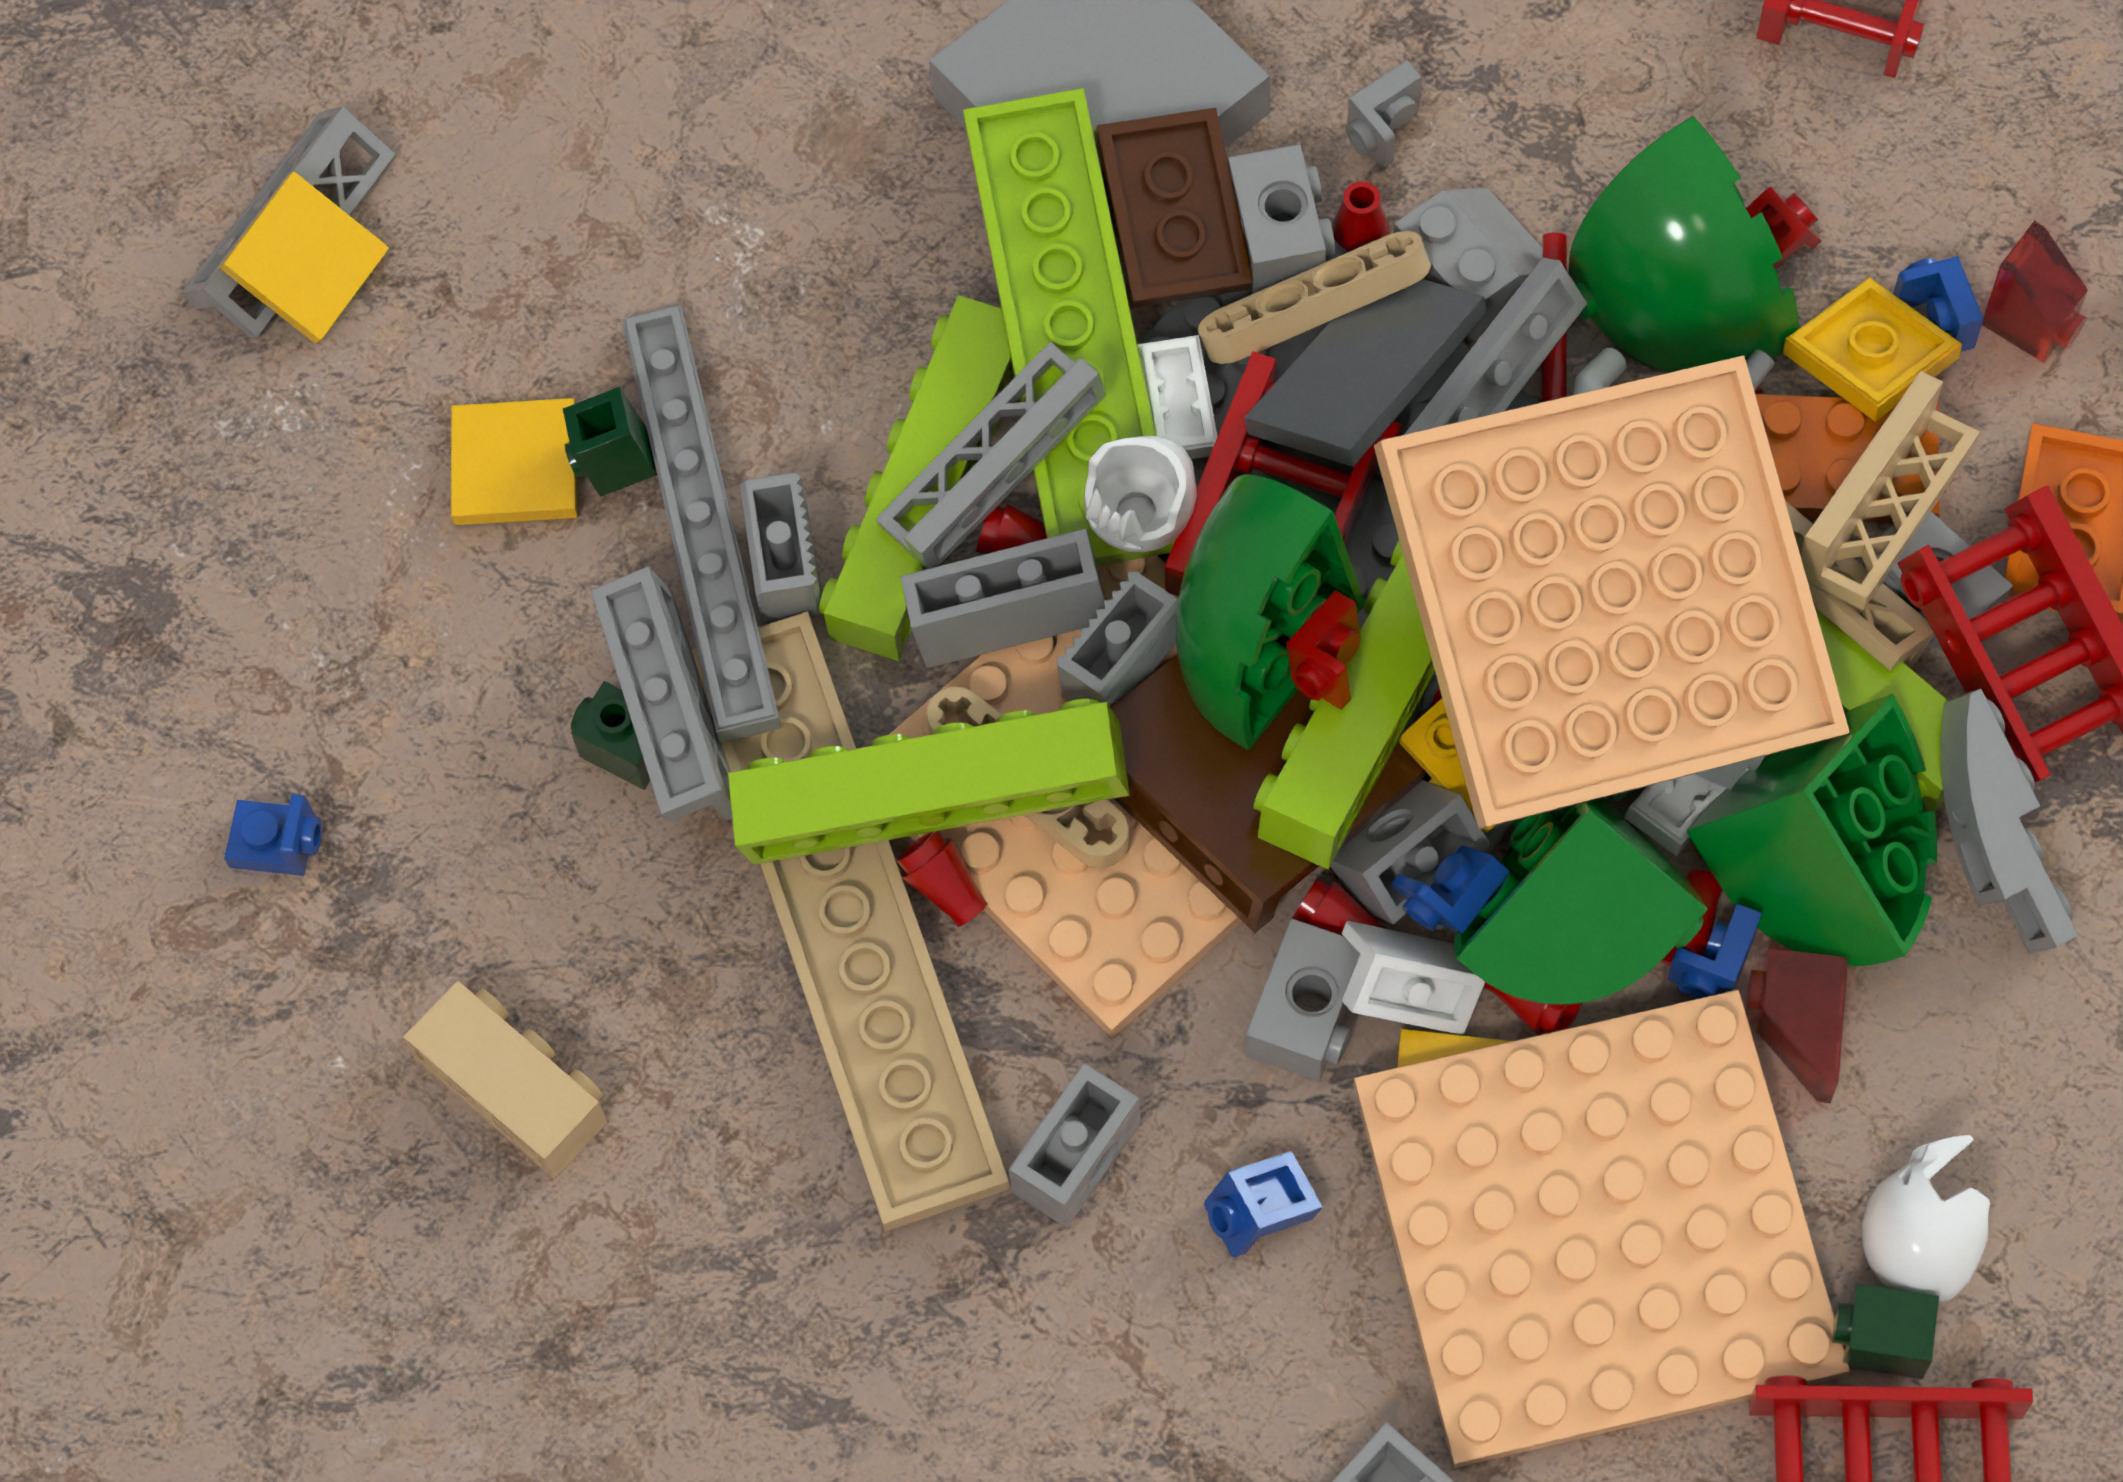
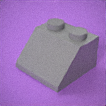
M1488 188L1442 190L1394 223L1393 233L1411 231L1421 236L1431 264L1429 273L1423 278L1424 280L1484 296L1487 314L1464 339L1467 344L1485 332L1542 259V247Z

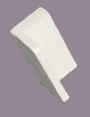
M1346 921L1342 935L1360 953L1342 1002L1352 1013L1464 1035L1485 981L1456 959L1453 943Z

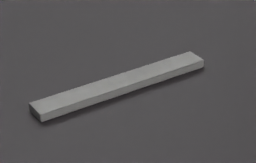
M680 304L622 318L719 743L781 729L682 306Z

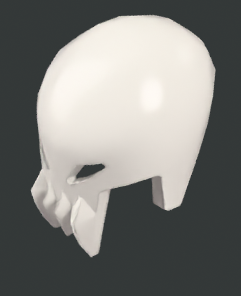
M1148 435L1124 438L1103 444L1089 460L1084 509L1086 513L1085 518L1088 520L1091 529L1107 544L1127 552L1153 551L1165 547L1176 540L1187 526L1193 514L1197 498L1194 467L1186 450L1177 442L1166 437Z
M1970 1135L1954 1136L1916 1147L1912 1151L1909 1163L1880 1182L1869 1198L1862 1221V1246L1868 1265L1886 1288L1939 1296L1938 1304L1952 1300L1969 1284L1980 1263L1988 1241L1990 1201L1973 1188H1965L1947 1200H1942L1933 1188L1930 1179L1974 1140Z

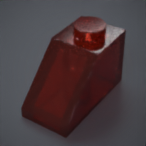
M2034 221L2001 263L1982 325L2045 363L2058 344L2068 349L2082 330L2087 317L2082 315L2080 311L2088 289L2050 233L2038 222Z
M1768 948L1762 970L1751 969L1749 976L1747 1008L1758 1010L1756 1032L1817 1102L1831 1103L1839 1082L1848 957Z

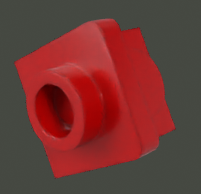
M1770 186L1746 207L1751 218L1762 212L1783 257L1773 264L1775 269L1804 244H1807L1813 250L1822 242L1810 228L1818 218L1795 193L1785 199Z
M1335 590L1287 642L1291 677L1296 687L1307 697L1316 701L1324 699L1339 709H1343L1351 700L1347 667L1345 665L1354 657L1361 641L1355 601Z

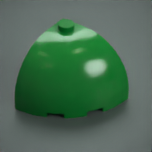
M1694 116L1675 126L1646 147L1609 183L1584 217L1573 240L1569 256L1568 274L1587 302L1579 316L1584 320L1591 318L1599 329L1628 355L1642 363L1670 373L1743 355L1747 361L1755 350H1761L1773 359L1783 353L1785 339L1799 329L1794 291L1788 286L1781 290L1779 277L1773 265L1783 258L1762 212L1753 218L1750 217L1744 206L1742 196L1734 184L1741 179L1740 175L1718 144Z
M1245 474L1234 478L1208 516L1188 559L1181 582L1176 612L1177 653L1182 676L1190 697L1200 713L1216 730L1248 751L1298 690L1291 677L1287 650L1289 639L1335 590L1356 602L1357 614L1366 605L1333 511L1285 484L1257 475Z
M1894 694L1844 712L1850 731L1849 734L1768 755L1762 760L1755 771H1746L1731 790H1724L1686 830L1695 844L1699 855L1704 859L1731 902L1735 906L1739 904L1762 913L1758 925L1759 930L1786 948L1824 963L1840 966H1869L1904 957L1915 943L1931 905L1932 897L1924 893L1927 865L1937 863L1935 810L1924 812L1916 774L1926 771L1913 732Z
M1599 798L1512 821L1509 827L1514 832L1509 840L1510 848L1500 862L1510 872L1464 933L1456 931L1454 952L1456 959L1475 975L1496 989L1514 997L1545 1004L1589 1002L1609 996L1630 986L1649 973L1674 946L1682 948L1687 945L1701 929L1704 921L1701 916L1708 908L1692 884L1677 867L1604 798Z

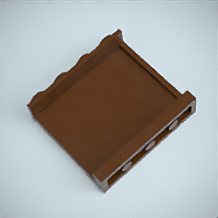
M1177 654L1110 706L1121 726L1130 795L1114 799L1242 922L1256 933L1274 918L1279 899L1319 867L1317 864L1258 838L1261 812L1253 808L1257 793L1269 773L1279 776L1287 762L1282 759V752L1292 729L1297 723L1307 726L1315 711L1309 709L1311 698L1304 695L1298 689L1248 751L1216 730L1197 709L1184 682ZM1399 742L1341 848L1424 779L1426 771Z

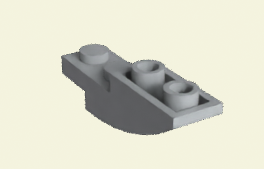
M1978 689L1945 702L1943 707L1940 735L1941 776L1944 802L1952 839L1963 872L1978 906L2003 900L2029 953L2057 948L2074 939L2078 934L2071 922L2073 913L2068 899L2060 889L2053 886L2042 864L2043 852L2037 838L2030 830L2023 827L2019 817L2040 807L2033 792L2035 789L2034 779L2026 764L2015 757L2004 735L2005 723L1999 709L1992 701L1986 699L1982 689Z

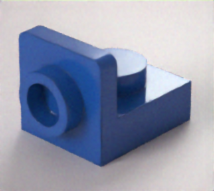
M1955 256L1941 261H1937L1934 258H1926L1912 263L1905 270L1901 271L1898 274L1893 294L1910 307L1926 303L1928 319L1962 343L1961 352L1975 348L1984 318L1959 257Z
M292 794L289 805L237 800L224 859L229 868L304 876L308 855H316L320 847L322 836L321 819L316 817L305 795Z
M1461 845L1456 853L1449 855L1438 866L1434 874V882L1430 887L1425 883L1401 874L1397 875L1391 886L1407 899L1402 909L1416 922L1431 931H1434L1439 924L1463 934L1510 871L1494 856Z
M1737 904L1729 925L1719 921L1716 922L1704 957L1681 948L1676 949L1668 980L1677 984L1678 989L1683 994L1695 1000L1734 991L1756 936L1762 913Z
M1292 1151L1227 1172L1204 1202L1213 1231L1222 1238L1232 1257L1246 1254L1260 1237L1313 1220L1323 1208Z

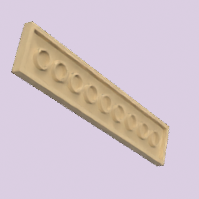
M808 611L758 627L782 728L721 743L730 772L746 770L749 763L763 758H779L785 762L810 758L809 754L813 750L822 747L839 746L847 750L856 749ZM693 648L691 649L710 706L698 650ZM889 840L761 863L760 867L884 1231L886 1232L1010 1190L1008 1176Z

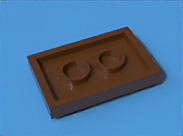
M1210 108L1097 125L1094 131V138L1129 307L1135 308L1249 290L1253 284L1217 109Z

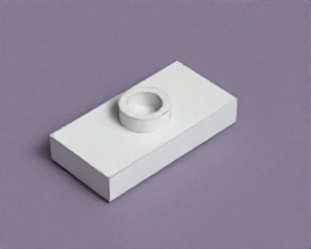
M1199 335L1137 344L1155 435L1177 442L1186 450L1191 459L1209 457L1217 439V431Z
M1696 774L1650 785L1631 804L1625 819L1677 856L1691 840L1686 830L1727 788Z

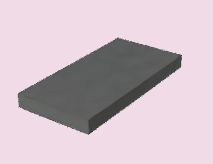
M1422 279L1407 288L1331 320L1244 417L1247 433L1354 467L1487 314L1484 296Z

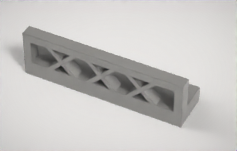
M343 106L319 112L181 292V295L197 309L215 307L248 337H258L275 315V312L262 303L251 317L229 297L238 283L218 267L281 183L294 171L312 186L330 185L332 202L350 215L396 154ZM351 137L373 158L360 175L342 176L339 150L348 138ZM328 166L329 177L319 178ZM353 183L344 195L343 184Z
M1542 257L1404 435L1496 414L1506 410L1587 305L1586 300L1561 261Z
M1050 341L875 519L877 524L926 569L938 567L1106 396L1099 373L1081 357L1075 363ZM1054 365L1064 375L1035 402V383ZM1026 393V402L1016 403ZM1023 415L994 446H991V427L1002 416ZM982 437V447H973ZM979 460L948 491V471L958 461ZM938 482V491L928 492ZM936 504L909 532L898 523L914 505Z
M649 566L592 589L593 600L661 815L671 822L711 805L726 821L732 819L728 780L730 768L722 744L718 740L711 709L673 592Z

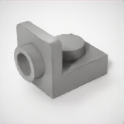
M1408 60L1349 97L1346 125L1347 136L1361 155L1367 156L1370 154L1381 168L1393 162L1395 135L1391 129H1397L1406 124L1419 108L1422 77Z

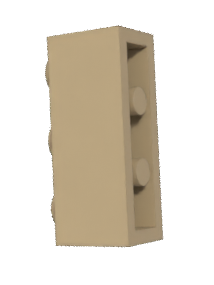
M457 980L403 1038L414 1059L551 1178L555 1179L608 1123L599 1102L603 1097V1093L581 1071L574 1069L567 1075L551 1060L556 1056V1053L533 1030L528 1028L521 1035L505 1021L509 1016L508 1011L489 992L481 988L474 995Z

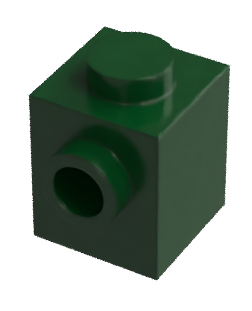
M620 387L563 408L569 442L565 443V451L570 466L578 478L586 476L600 497L657 476L647 428Z
M603 681L593 698L588 696L582 700L571 721V734L579 757L645 790L650 782V778L623 692L618 687Z
M1857 1283L1848 1304L1837 1303L1834 1316L1832 1343L1843 1344V1363H1848L1849 1368L1923 1379L1932 1363L1939 1296Z

